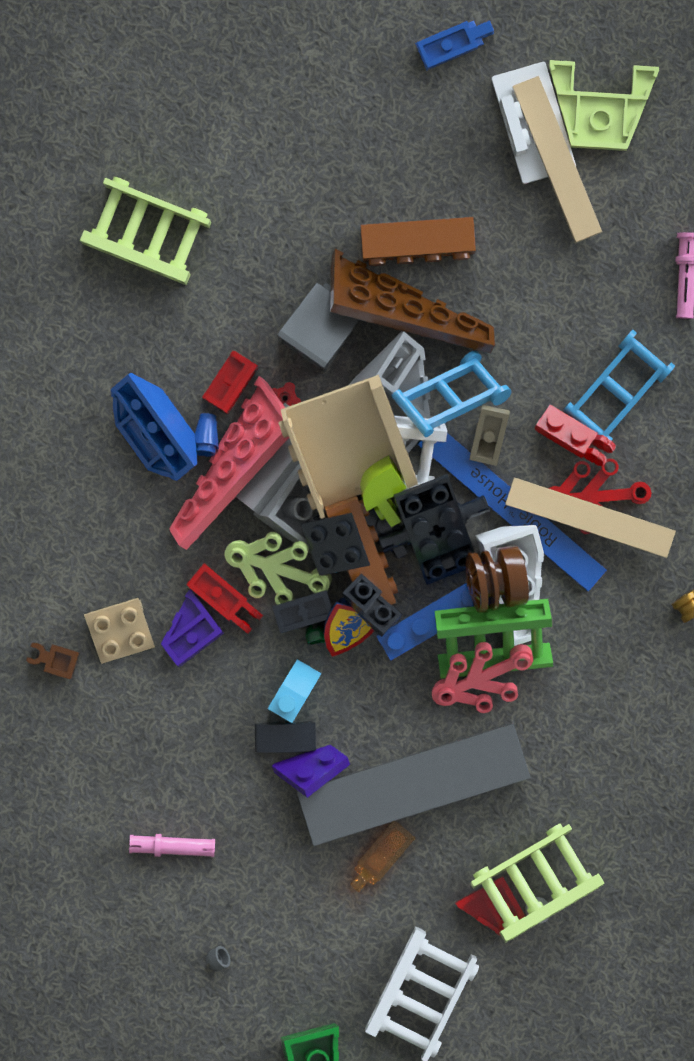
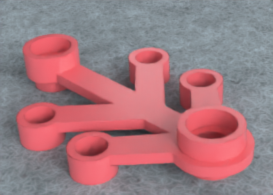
M478 643L475 647V657L467 677L458 682L459 673L467 669V660L462 654L452 655L449 660L450 667L446 678L439 680L432 689L433 700L442 706H449L455 702L474 705L480 713H488L492 710L491 696L488 694L475 695L464 691L474 688L500 694L506 702L516 700L518 690L514 683H500L491 681V679L515 668L518 670L528 669L533 663L531 648L523 644L516 645L510 650V658L482 670L485 662L492 658L493 653L489 643ZM482 650H487V651H488V652L485 653V654L479 653V652L482 651ZM462 662L461 665H455L454 663ZM509 690L513 691V692L510 693V694L505 693L506 691H509ZM488 702L486 705H481L480 703Z

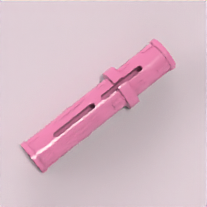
M156 834V837L130 835L129 853L155 854V857H160L161 854L214 857L215 839L162 837V834Z

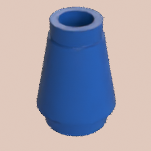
M200 414L194 433L196 453L199 456H215L216 449H219L217 416L214 414Z

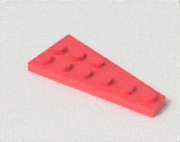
M260 376L254 384L257 386V389L250 400L246 398L241 406L244 411L237 422L230 424L219 443V449H216L215 456H212L209 460L213 464L206 476L201 475L196 482L199 488L192 499L185 501L169 528L178 545L186 550L289 439V436L283 437L278 423L283 421L281 409L285 407L269 384Z

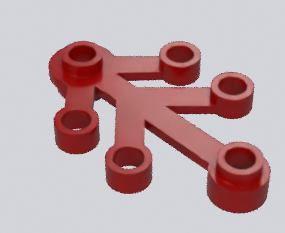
M607 459V462L614 464V471L609 473L605 470V465L601 466L599 472L582 492L570 493L580 478H585L590 473V465L585 461H579L574 465L573 472L560 487L553 486L548 488L599 506L602 505L598 502L631 500L634 504L640 505L649 501L651 497V488L644 482H636L626 489L597 491L609 476L617 473L619 465L614 459ZM580 464L585 465L587 468V472L584 475L577 473L576 469ZM637 488L645 490L643 498H638L635 495ZM579 529V531L583 534H590L589 532Z

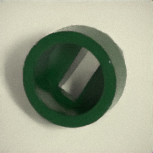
M317 623L318 629H313L312 625L306 628L305 637L307 645L325 642V626L323 624Z

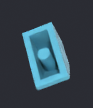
M297 659L268 709L293 723L321 673Z

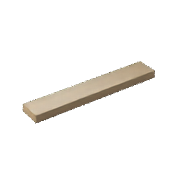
M539 76L512 86L575 243L602 233Z
M515 477L505 503L507 506L664 558L668 556L676 532L675 530Z

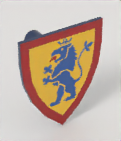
M343 597L334 604L325 622V644L333 657L361 644L374 630Z

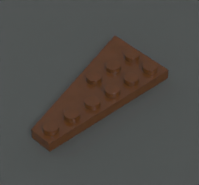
M337 249L334 250L331 258L330 312L491 354L495 346L493 326L465 312L457 314L445 308L446 303L438 299L434 303L422 297V291L386 273L378 275L366 269L367 264L359 260L355 264L343 258V252Z

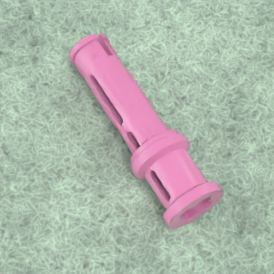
M683 232L677 233L676 237L679 239V253L675 257V262L679 265L676 318L694 319V233ZM686 279H688L687 301L685 303Z

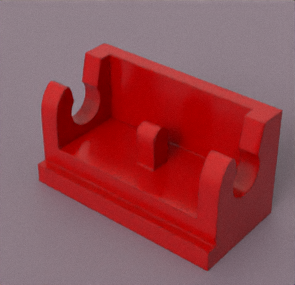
M232 350L202 398L224 413L229 414L257 371L258 365Z

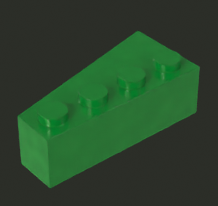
M335 1023L280 1037L286 1061H339V1026Z

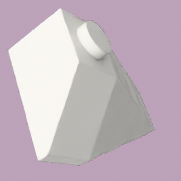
M504 526L475 535L480 554L482 551H489L494 562L497 548L514 545L519 547L527 571L529 585L528 601L539 600L540 587H542L541 566L544 559V551L537 526ZM500 596L499 604H502L504 602ZM531 629L514 631V646L531 641Z

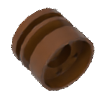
M518 546L497 548L495 562L487 550L482 551L480 557L476 552L468 553L466 557V583L469 595L478 613L486 612L488 605L491 610H497L500 596L508 608L528 603L529 585L527 571Z

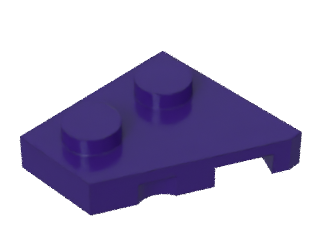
M191 589L186 593V599L179 612L176 613L170 630L161 642L163 648L178 667H181L224 634Z
M327 745L316 749V751H309L272 765V768L277 776L308 798L347 768L350 763L346 755L332 745Z

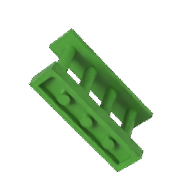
M548 599L531 600L526 605L509 608L502 603L499 604L497 610H491L488 605L487 611L478 613L475 607L434 611L438 639L446 638L447 654H438L441 679L446 678L450 667L449 660L454 654H462L467 660V669L459 673L458 677L468 675L475 657V651L458 652L457 637L474 635L476 647L478 643L486 642L485 634L502 632L503 648L492 649L493 656L489 661L485 662L482 669L484 670L510 658V650L514 647V631L531 629V645L527 646L532 650L533 663L528 669L553 667L550 643H543L542 628L552 627ZM482 650V651H480L479 653L485 654V653H487L488 651H487V650ZM456 662L454 664L461 665L462 662Z

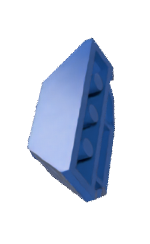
M129 373L110 390L111 397H113L115 425L148 471L177 481L197 465L195 434L163 389Z

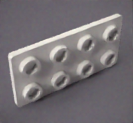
M545 62L492 77L494 90L523 184L547 178L548 175L522 114L520 104L513 92L512 86L539 76L575 163Z

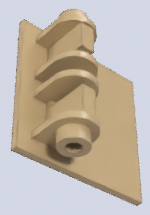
M139 598L84 614L101 664L155 648Z

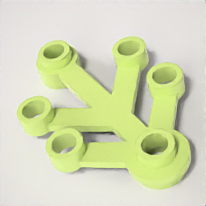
M269 532L266 537L250 544L237 540L231 542L226 547V561L231 566L241 569L250 584L248 592L254 598L262 597L267 586L262 579L258 578L253 566L263 570L276 593V604L293 599L292 591L286 588L279 575L307 584L314 593L328 590L331 584V575L319 576L317 568L309 573L283 564L292 559L297 561L304 560L309 551V547L305 542L297 541L292 547L267 557L257 555L256 553L265 549L268 551L279 549L282 538L277 532ZM268 539L276 540L277 544H271ZM300 548L304 553H297L295 549ZM234 553L241 554L243 558L235 556ZM320 581L323 586L317 585L314 582ZM253 586H259L262 590L256 591ZM280 595L287 596L288 600H282Z

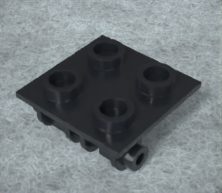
M352 512L322 519L320 515H317L313 518L314 521L301 524L319 576L370 566Z

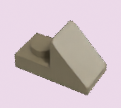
M482 405L469 460L497 466L509 418V410Z

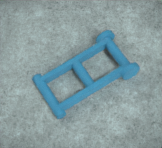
M634 330L619 344L618 347L622 351L575 405L570 402L563 410L570 417L594 430L598 435H604L609 440L613 439L609 434L656 379L661 383L675 367L672 362L666 366L634 338L637 334ZM629 350L633 351L656 371L634 397L609 376L610 372ZM600 384L626 405L605 431L579 410Z
M475 350L463 357L460 366L404 393L401 390H397L392 394V398L423 436L429 437L433 433L434 428L489 401L495 406L502 404L510 397L511 389L507 385L500 386L480 363L481 354ZM473 371L488 390L462 402L447 383ZM437 389L452 408L425 420L410 401Z

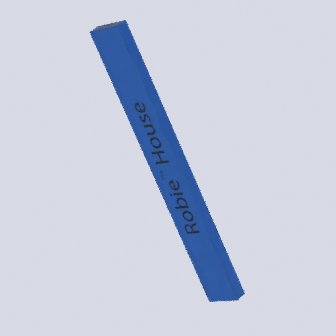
M448 433L446 442L437 441V443H434L432 458L478 498L484 495L488 506L511 526L536 525L544 554L587 592L607 571L547 518L505 505L511 487L483 463L469 460L470 452ZM420 441L418 446L422 448L423 441Z

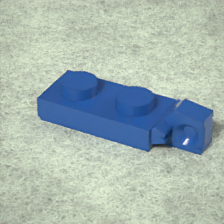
M490 20L476 26L474 21L469 23L466 21L415 43L427 71L478 49V47L484 45L482 39L493 35L494 29Z

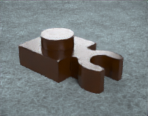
M31 643L30 647L37 648L40 655L37 659L27 657L26 661L28 663H46L44 672L72 679L80 652L52 644L49 652L46 651L42 644Z

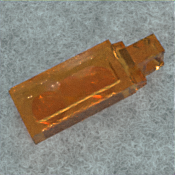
M397 821L391 822L358 861V865L354 869L359 874L350 883L357 892H360L368 881L374 886L416 837Z

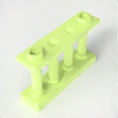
M113 177V180L105 178L103 184L106 188L111 189L110 195L96 229H92V232L84 230L80 239L81 243L187 285L190 273L185 270L187 266L184 264L200 225L210 228L211 221L206 218L208 214L196 208H192L190 212L128 187L129 182L121 178ZM124 194L137 199V203L122 240L119 239L116 243L108 240V234L106 233L121 195ZM149 204L164 211L148 250L145 249L144 253L133 250L135 245L132 243ZM177 215L190 222L175 259L171 260L170 264L159 260V251L173 216Z
M561 824L554 826L546 832L548 837L492 870H489L487 866L473 874L475 880L471 881L472 888L474 889L482 884L504 922L502 924L504 930L500 931L499 934L505 943L604 885V881L599 873L593 877L590 873H586L564 835L572 830L569 824L565 827H562ZM554 841L577 878L575 882L578 886L570 891L566 887L562 888L540 851ZM529 856L533 859L553 893L551 895L553 901L546 905H543L542 902L538 903L516 866L517 863ZM505 870L529 908L527 909L529 915L520 920L517 916H513L491 879Z

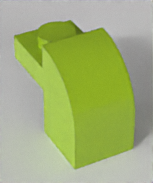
M388 455L371 465L364 472L360 482V490L367 511L374 508L380 520L386 519L391 527L400 523L398 509L391 500V497L407 488L402 474Z

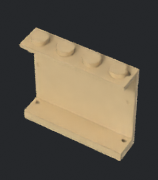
M379 375L281 409L283 421L278 423L284 438L289 436L292 445L288 446L293 462L299 461L301 469L297 471L302 486L308 485L311 492L307 494L309 504L312 510H318L321 519L325 518L323 510L325 506L361 494L360 482L364 472L371 465L388 455L402 474L407 488L418 485L413 466Z

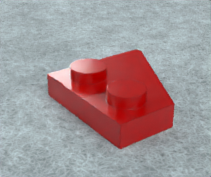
M500 876L493 880L513 916H517L519 920L526 917L504 877ZM483 887L455 902L458 908L495 931L498 935H500V931L504 930L502 925L504 922Z

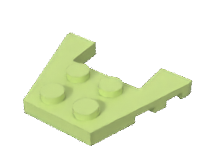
M550 60L549 70L570 147L627 151L658 75L659 67L634 65L631 95L581 92L573 90L575 62Z

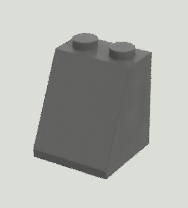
M316 283L277 336L281 343L325 373L361 320L330 312L331 286L327 283H324L323 286Z

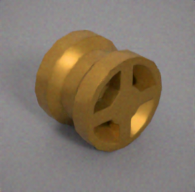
M694 589L671 604L674 609L679 610L681 620L684 623L694 618Z

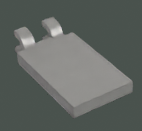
M286 403L283 404L285 408L289 407ZM290 438L236 496L258 515L299 464V461L293 462L288 449V446L292 445Z

